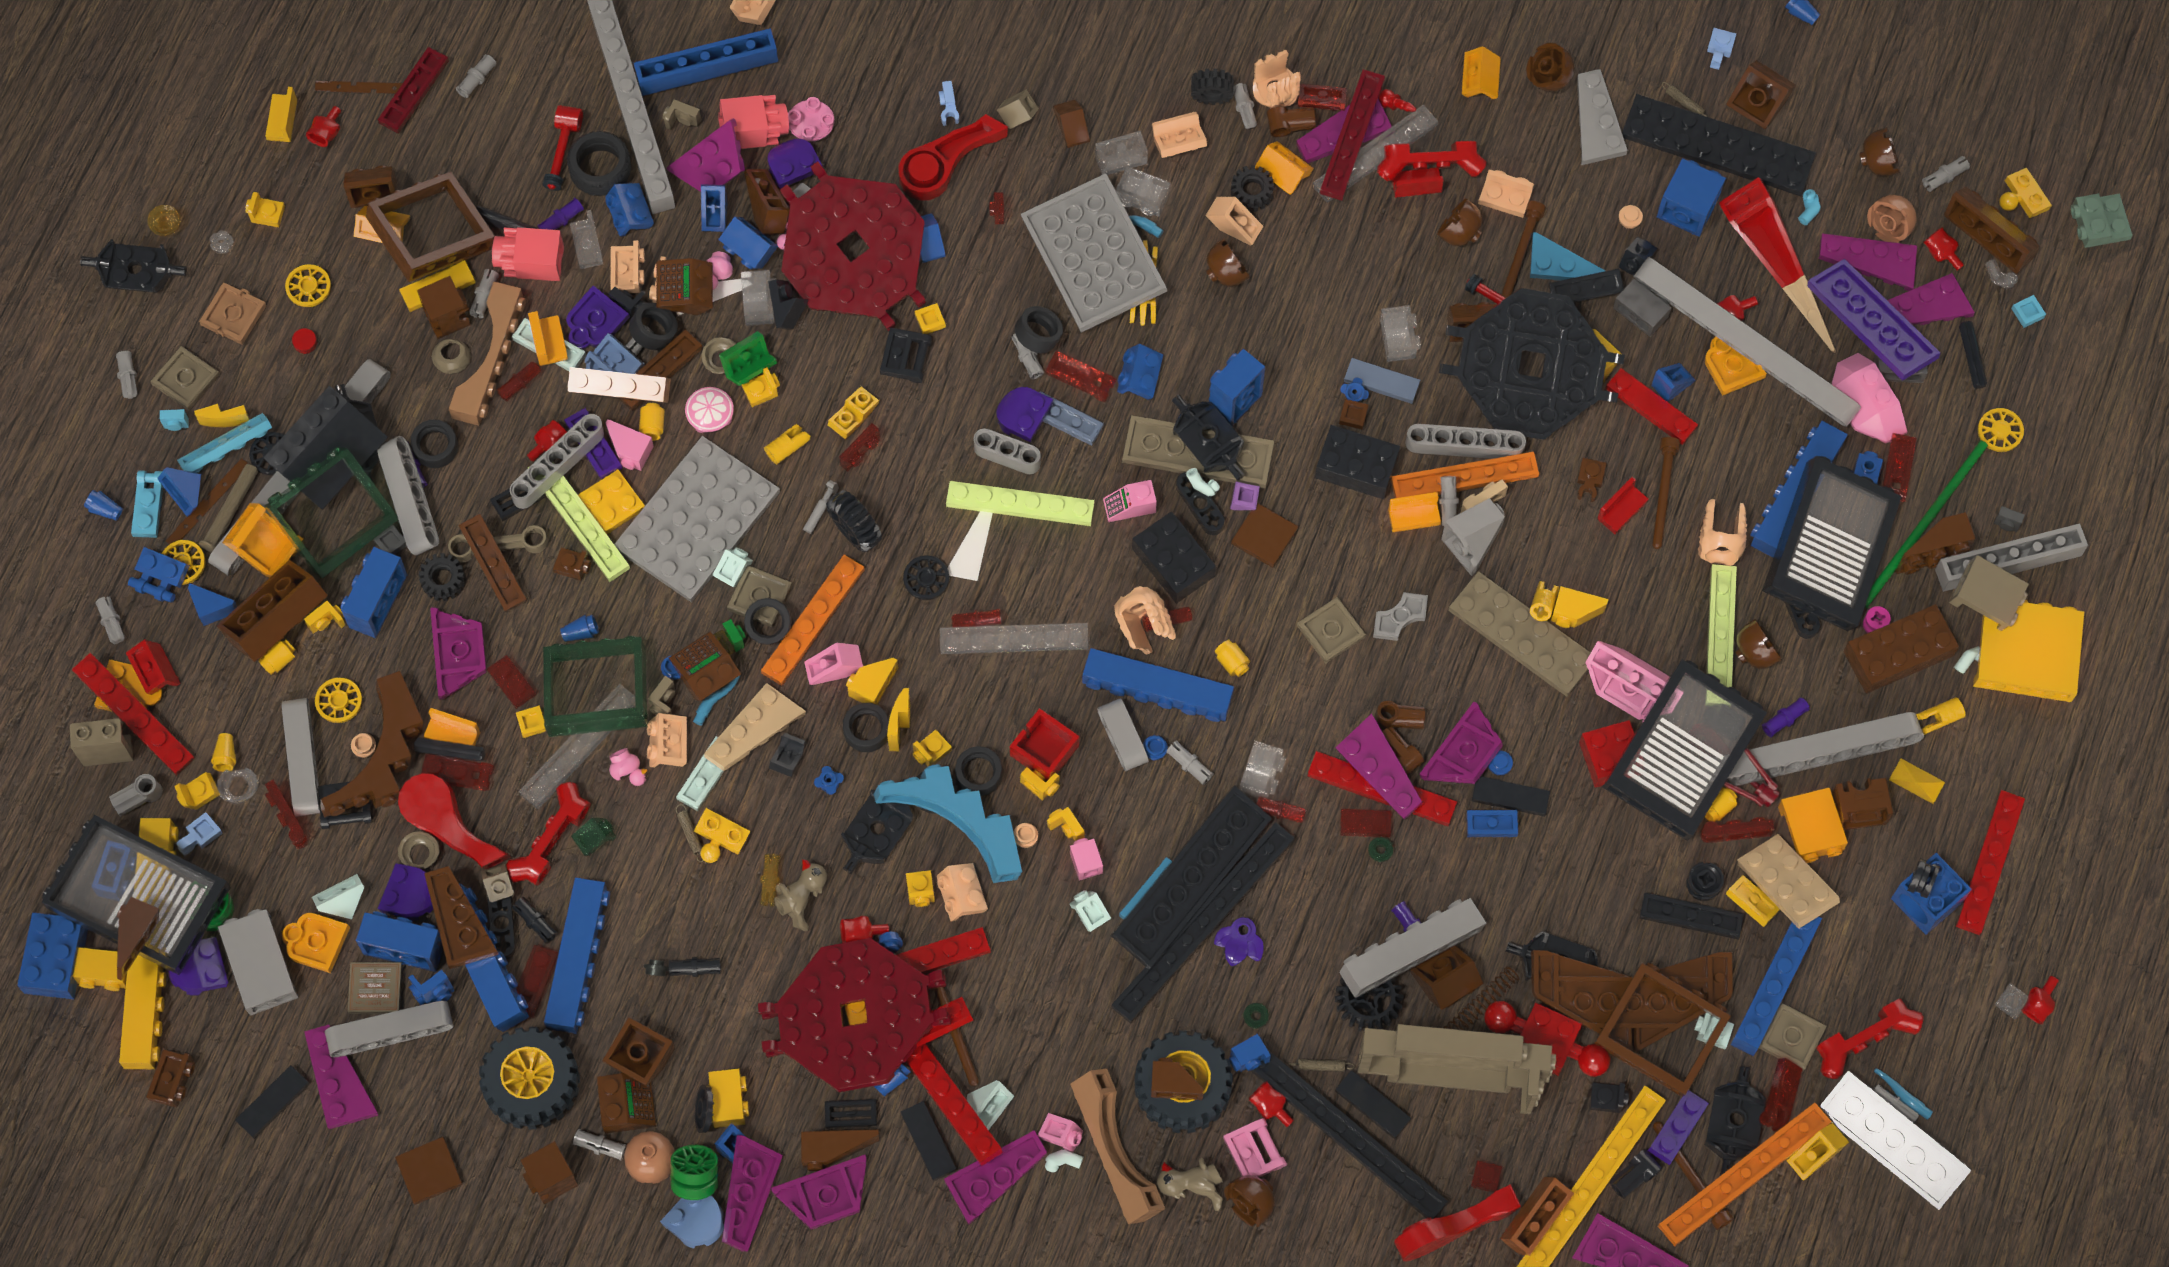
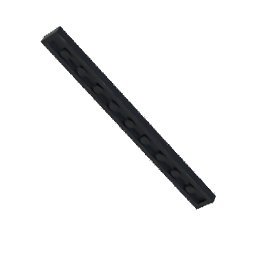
M1275 822L1205 900L1153 966L1149 969L1145 967L1113 1002L1111 1008L1131 1024L1287 850L1295 838Z
M1269 1050L1268 1052L1271 1055L1270 1062L1265 1064L1262 1060L1260 1061V1066L1251 1070L1263 1082L1268 1081L1273 1089L1284 1095L1289 1104L1422 1216L1434 1219L1447 1205L1448 1201Z

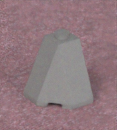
M1489 498L1445 522L1441 540L1471 576L1477 572L1499 533L1505 518L1504 511L1499 504H1494Z

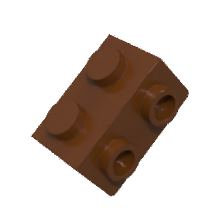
M163 1049L146 1098L153 1102L177 1108L179 1101L182 1102L185 1098L187 1079L192 1077L195 1070L192 1056L188 1053L182 1055Z

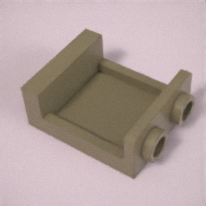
M1977 555L1968 562L1949 603L1957 608L1962 604L1997 622V629L2002 631L2015 623L2018 614L2015 612L2018 606H2022L2028 596V593L2025 591L2029 584Z
M119 718L70 724L71 749L83 766L133 761L132 736L130 734L122 735L121 720Z

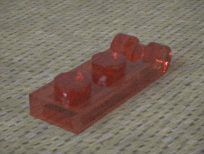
M1055 351L1045 370L1046 375L1086 392L1101 402L1106 401L1109 396V389L1113 388L1116 383V379L1113 376L1058 351ZM1096 380L1102 383L1100 387L1093 385Z
M1892 433L1882 487L1885 486L1893 489L1896 494L1902 496L1900 502H1905L1917 438ZM1891 482L1899 483V489L1892 488Z
M426 754L421 774H434L449 785L488 791L490 786L488 779L489 775L493 773L494 766L485 762L477 763ZM474 772L480 773L479 779H472Z
M273 779L265 784L269 792L264 795L271 807L277 805L280 813L276 814L283 828L287 825L289 826V838L295 848L302 849L307 845V837Z
M1764 817L1751 819L1750 822L1743 823L1740 820H1731L1724 825H1717L1715 822L1709 821L1705 823L1700 837L1705 843L1769 837L1774 830L1773 819L1765 820Z
M534 945L516 989L519 995L531 998V1001L527 1003L528 1008L526 1009L531 1018H534L558 958V952Z
M1787 1058L1778 1059L1766 1108L1759 1118L1761 1124L1771 1127L1774 1132L1779 1131L1789 1123L1802 1073V1068Z

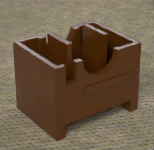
M451 276L417 290L425 315L437 339L470 326V321L465 312L469 311L466 304L467 301L461 289H456Z
M1867 778L1865 782L1866 790H1858L1854 788L1850 781H1847L1844 785V792L1842 783L1836 784L1831 794L1843 830L1887 825L1893 810L1886 778L1872 780Z
M555 1141L520 1160L526 1171L522 1175L532 1194L538 1193L544 1205L578 1186Z

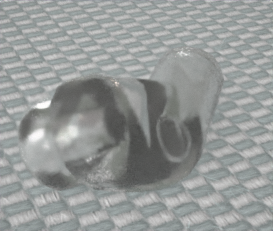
M1990 260L1985 263L1991 281L1994 284L2007 289L2012 288L2017 283V275L2013 272H2008L2007 274L2001 272L1996 260Z

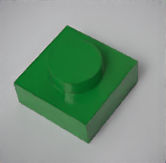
M731 619L722 623L724 633L735 652L743 649V639L746 637L740 625L735 626Z

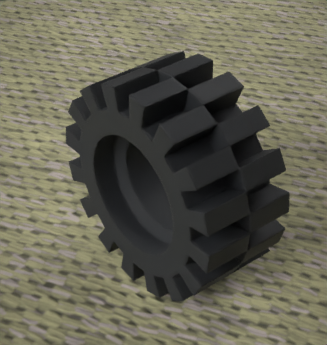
M1213 68V71L1205 69V72L1199 70L1198 73L1195 72L1191 77V97L1197 100V102L1201 103L1204 101V104L1212 103V105H1216L1217 102L1223 104V101L1229 102V99L1233 98L1234 79L1231 73H1225V70L1222 69L1217 71V69Z
M1251 165L1250 170L1245 166L1243 171L1239 169L1232 178L1231 197H1236L1248 210L1253 208V212H1257L1258 207L1263 210L1265 204L1269 205L1273 198L1272 176L1269 177L1270 173L1267 170L1263 172V168L1260 166L1258 170H1255V165ZM1255 182L1261 186L1262 190L1257 195H1249L1244 192L1243 187L1246 183Z
M440 553L441 557H437L434 554L432 555V560L427 558L425 560L426 564L420 566L419 581L423 591L427 593L428 597H434L436 601H439L440 598L443 601H448L447 597L449 596L454 599L456 597L455 593L460 594L462 592L461 587L465 585V574L462 566L450 554L448 557H446L445 553ZM442 569L448 570L451 573V579L447 584L438 585L433 582V575L437 571Z

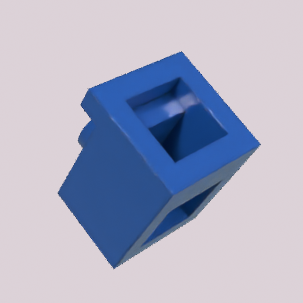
M1866 451L1864 454L1859 453L1853 473L1860 477H1868L1873 480V483L1877 484L1883 459L1878 458V454L1871 451Z
M1256 1034L1231 1048L1229 1061L1236 1072L1239 1070L1242 1072L1245 1069L1251 1071L1260 1066V1061L1262 1060L1265 1064L1270 1062L1271 1055L1260 1036Z

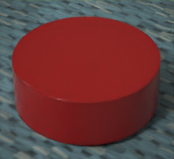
M303 328L293 334L292 343L296 351L307 354L316 348L317 338L312 330Z

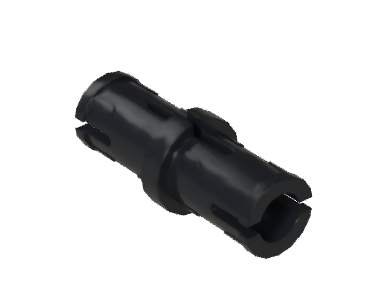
M525 897L518 899L515 902L516 905L512 906V909L526 922V926L529 929L532 928L545 944H548L555 938L554 936H557V931L547 923L544 915L541 912H537Z
M692 957V959L669 960V976L692 975V977H698V975L721 974L720 958L697 959V957Z

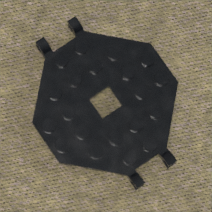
M1519 288L1465 328L1446 326L1445 335L1462 337L1463 339L1458 366L1440 363L1439 373L1457 376L1493 429L1519 431L1525 437L1544 440L1597 401L1603 400L1617 403L1618 393L1603 391L1602 384L1606 362L1624 364L1625 355L1611 353L1606 350L1569 296ZM1523 350L1545 354L1541 378L1518 373Z

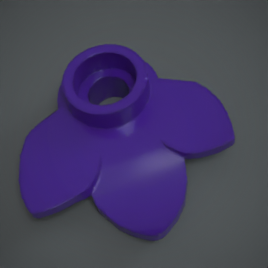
M1238 918L1233 922L1232 926L1220 929L1214 940V945L1225 947V956L1230 966L1239 964L1246 956L1255 961H1260L1262 958L1263 941L1256 935V926L1249 918ZM1241 925L1248 927L1247 934L1241 935L1238 929Z

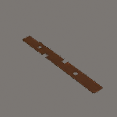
M316 81L315 91L371 93V89H376V93L396 94L403 83L356 82V85H351V82Z
M240 459L208 493L210 498L208 500L203 499L192 514L186 517L166 539V542L171 544L182 540L198 523L196 518L199 515L203 517L236 482L245 465L249 463Z

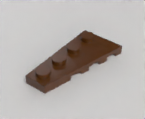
M447 866L424 873L449 969L499 955L450 867Z

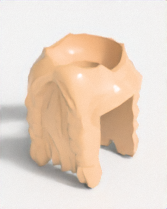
M1287 50L1278 52L1277 56L1273 54L1266 55L1265 60L1258 59L1254 64V98L1257 102L1270 109L1279 106H1290L1297 101L1299 95L1301 74L1300 72L1293 74L1286 67L1288 60Z
M1711 499L1705 508L1706 514L1700 530L1698 554L1701 559L1710 564L1717 563L1731 566L1739 560L1746 548V509L1744 504L1740 503L1735 519L1734 534L1713 531L1715 499ZM1718 547H1726V548H1728L1729 550H1727V551H1720V550H1716V549H1717Z
M1136 587L1126 596H1121L1114 605L1115 616L1120 624V629L1129 641L1131 648L1139 649L1146 655L1153 652L1141 624V619L1145 615H1148L1155 634L1162 635L1164 638L1168 636L1172 640L1176 638L1170 615L1164 607V600L1160 598L1157 592L1150 588Z

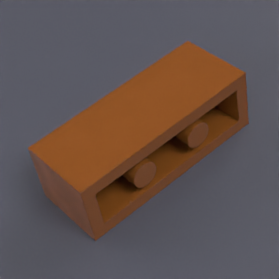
M1544 1177L1500 1239L1519 1255L1530 1256L1574 1193L1555 1177Z

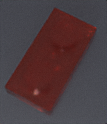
M1300 84L1298 106L1345 111L1347 88Z
M871 423L839 456L840 466L847 472L852 467H857L864 458L863 455L869 449L873 450L878 445L880 433L877 426Z
M507 655L487 668L489 675L515 709L536 696L535 691Z
M1341 809L1340 836L1390 837L1391 811Z

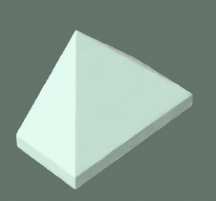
M358 874L316 894L312 899L318 911L352 919L364 886Z
M996 1080L967 1094V1101L989 1130L1013 1099L1014 1095L1000 1081Z

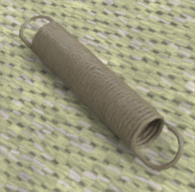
M1666 83L1669 86L1666 89L1668 95L1689 111L1704 115L1705 110L1700 105L1692 101L1673 85L1670 87Z
M676 807L679 822L693 855H699L702 845L697 834L694 832L695 828L688 812H686L685 808V811L678 813Z
M1298 1059V1063H1289V1065L1296 1066V1064H1299V1070L1344 1072L1345 1064L1351 1063L1339 1060Z

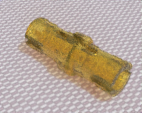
M765 854L763 875L760 876V883H762L760 905L768 906V903H770V907L776 906L774 901L776 897L775 887L780 884V878L778 877L780 856L772 854L771 858L770 854Z

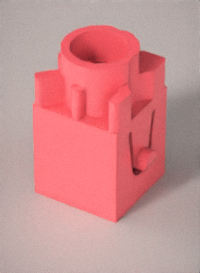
M775 95L720 99L718 122L719 127H721L733 118L736 120L737 126L734 129L736 140H740L741 149L766 147L768 145H778V137L789 133L788 112L784 103L775 104Z
M504 227L505 237H494L492 264L493 267H500L504 270V277L560 281L564 244L560 230Z

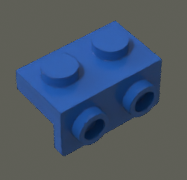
M614 184L605 198L619 236H625L630 229L651 228L654 222L640 184Z
M1142 344L1126 350L1123 356V369L1118 377L1119 385L1117 392L1123 394L1130 391L1147 400L1152 399L1163 354Z
M440 970L422 985L413 975L408 977L412 984L409 986V989L420 1005L447 1001L452 996L451 993L454 992L449 978L443 970Z

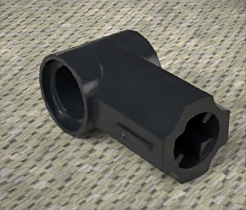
M1646 1149L1640 1151L1628 1163L1629 1165L1609 1182L1616 1194L1623 1199L1642 1183L1650 1181L1663 1168Z

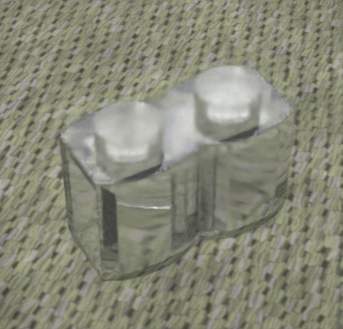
M1255 741L1239 789L1244 793L1268 800L1270 794L1275 795L1279 782L1275 780L1277 771H1283L1286 758L1282 757L1283 749Z

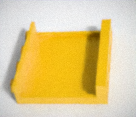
M2025 600L2022 606H2018L2015 612L2018 614L2015 623L2002 631L1997 629V622L1983 615L1978 670L1974 677L1973 687L2072 702L2077 695L2084 620L2083 611H2077L2074 607H2053L2049 603L2033 604Z

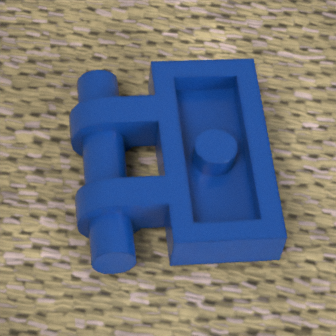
M144 547L134 569L142 572V576L140 579L130 577L128 586L135 588V591L141 594L148 593L153 595L154 599L163 602L165 600L172 603L175 599V594L169 592L172 585L181 588L190 565ZM153 577L161 580L160 586L157 587L150 584Z

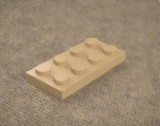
M1779 834L1737 859L1738 866L1798 929L1840 903L1839 896Z

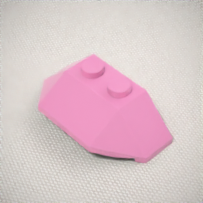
M1859 353L1838 362L1832 385L1861 406V409L1850 422L1853 429L1869 437L1879 439L1883 443H1888L1907 434L1900 402L1876 364Z
M1601 641L1596 643L1586 661L1596 694L1639 720L1644 719L1669 678L1665 673L1628 651ZM1679 686L1676 687L1660 715L1673 712L1684 693Z

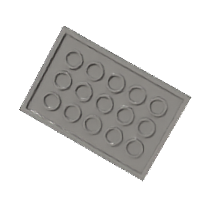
M1106 173L1021 214L1080 332L1088 330L1167 292L1159 272Z
M702 436L614 545L627 559L692 603L713 577V573L725 550L737 547L778 496L780 488Z

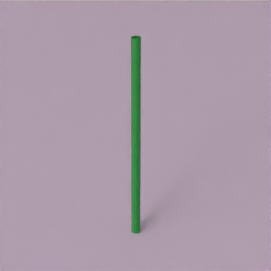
M1979 441L1871 587L1864 609L1869 607L1897 569L1904 553L1919 540L1988 447L1986 442Z

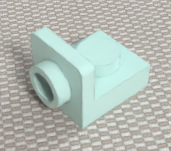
M740 548L726 549L713 576L732 587H736L747 565H751L753 560L748 558V553Z
M1081 891L1074 896L1075 900L1070 903L1071 908L1076 910L1086 929L1090 932L1111 919L1096 892Z
M1707 1012L1704 1017L1699 1016L1694 1029L1698 1031L1696 1039L1706 1043L1719 1019ZM1727 1022L1714 1046L1726 1049L1734 1026L1733 1023Z

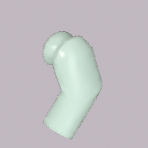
M1191 468L1187 471L1186 476L1197 491L1207 496H1213L1215 492L1219 491L1220 486L1213 479L1206 483L1196 468Z
M1977 646L1966 650L1953 668L1964 674L1974 660L1978 661L1980 647Z
M1059 1150L1046 1157L1045 1168L1049 1172H1056L1059 1166L1068 1164L1079 1169L1084 1157L1067 1150Z

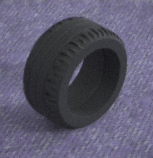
M593 131L589 132V134L586 133L573 143L568 152L567 165L570 177L576 187L586 194L606 196L614 184H625L630 176L631 161L628 149L619 137L609 132ZM596 151L610 152L619 159L615 169L603 176L588 175L579 167L587 155Z

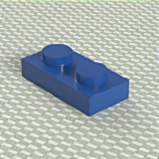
M1467 810V837L1518 836L1517 810Z

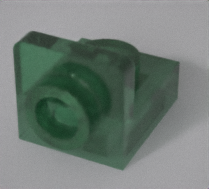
M592 817L571 837L584 856H590L607 840L613 841L616 835L613 832L612 824L607 819Z

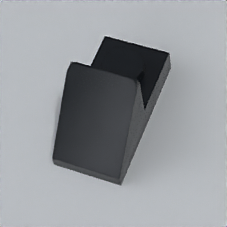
M778 279L769 281L776 328L794 329L808 303V299H792L793 291L789 281Z

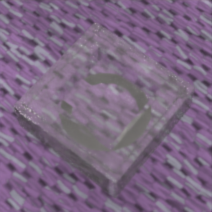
M2010 983L1994 1005L2016 1020L2022 1012L2021 1009L2026 1004L2028 996Z

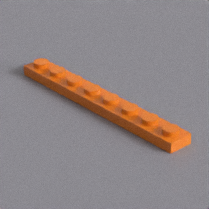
M1813 1103L1658 1225L1659 1229L1676 1246L1799 1150L1816 1133L1831 1124L1832 1121L1816 1103Z

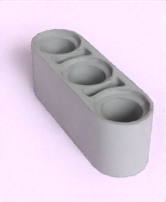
M980 429L974 434V451L981 458L1025 474H1034L1040 469L1041 455L1037 447L990 429ZM986 440L990 444L988 446H981L979 442ZM1011 449L1013 452L1011 454H1003L1001 451ZM1027 457H1033L1035 458V461L1028 463L1024 461V459Z
M1120 698L1098 707L1097 710L1101 722L1124 771L1148 763L1146 751L1122 699Z

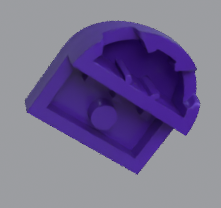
M804 139L786 141L775 146L768 153L769 171L773 174L780 189L787 184L791 185L814 175L810 166L817 161L821 164L812 145Z
M1019 387L1010 391L1001 400L996 411L997 421L1001 430L1009 436L1012 433L1031 442L1051 408L1053 399L1028 387Z
M396 863L378 910L382 913L400 916L411 921L419 920L418 917L426 912L431 913L433 906L424 875L426 872L417 867Z
M216 937L199 941L180 975L168 970L172 984L186 991L187 995L198 996L202 991L224 988L228 985Z

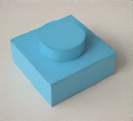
M2034 295L2014 304L2011 308L2023 328L2044 319L2046 316Z
M184 409L160 410V421L164 429L178 431L181 428H189V418Z

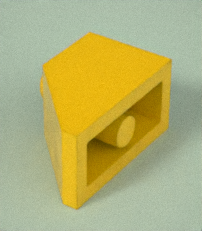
M1561 586L1551 621L1563 628H1575L1604 613L1608 599Z
M890 658L859 667L857 673H852L847 681L846 686L848 687L849 697L861 703L878 705L898 670V660Z
M1831 1123L1816 1133L1787 1162L1804 1181L1850 1142Z

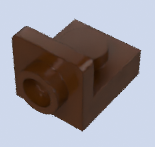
M561 547L553 567V572L581 581L583 575L588 574L592 561L589 558L588 551L582 550L581 553Z

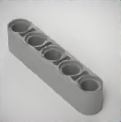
M595 414L585 415L511 484L510 494L516 507L521 509L530 507L602 440L604 429L599 416ZM590 426L598 427L595 431H587ZM573 442H579V443H580V445H579L578 447H575V448L569 447L570 444L573 443ZM554 459H563L559 464L552 463ZM538 475H545V478L542 480H534ZM521 491L528 492L524 497L516 496Z
M1414 424L1408 429L1405 444L1407 449L1413 453L1494 459L1523 454L1526 438L1521 432L1512 430ZM1420 436L1423 440L1414 441L1411 437ZM1442 437L1447 442L1439 443L1436 441V438ZM1467 439L1471 444L1464 445L1460 440ZM1492 441L1495 446H1487L1484 442ZM1516 443L1519 445V448H1511L1508 444Z
M397 436L382 444L377 452L409 551L417 556L436 547L439 544V537L410 446L405 438Z
M307 698L282 701L294 815L299 817L320 813L319 785L309 702Z
M437 1001L332 1026L325 1030V1036L330 1056L341 1057L442 1033L452 1029L454 1025L448 1002Z

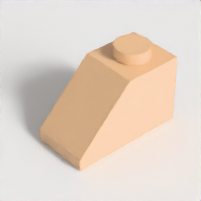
M1216 197L1206 214V217L1220 231L1248 245H1253L1263 228V225L1236 197Z

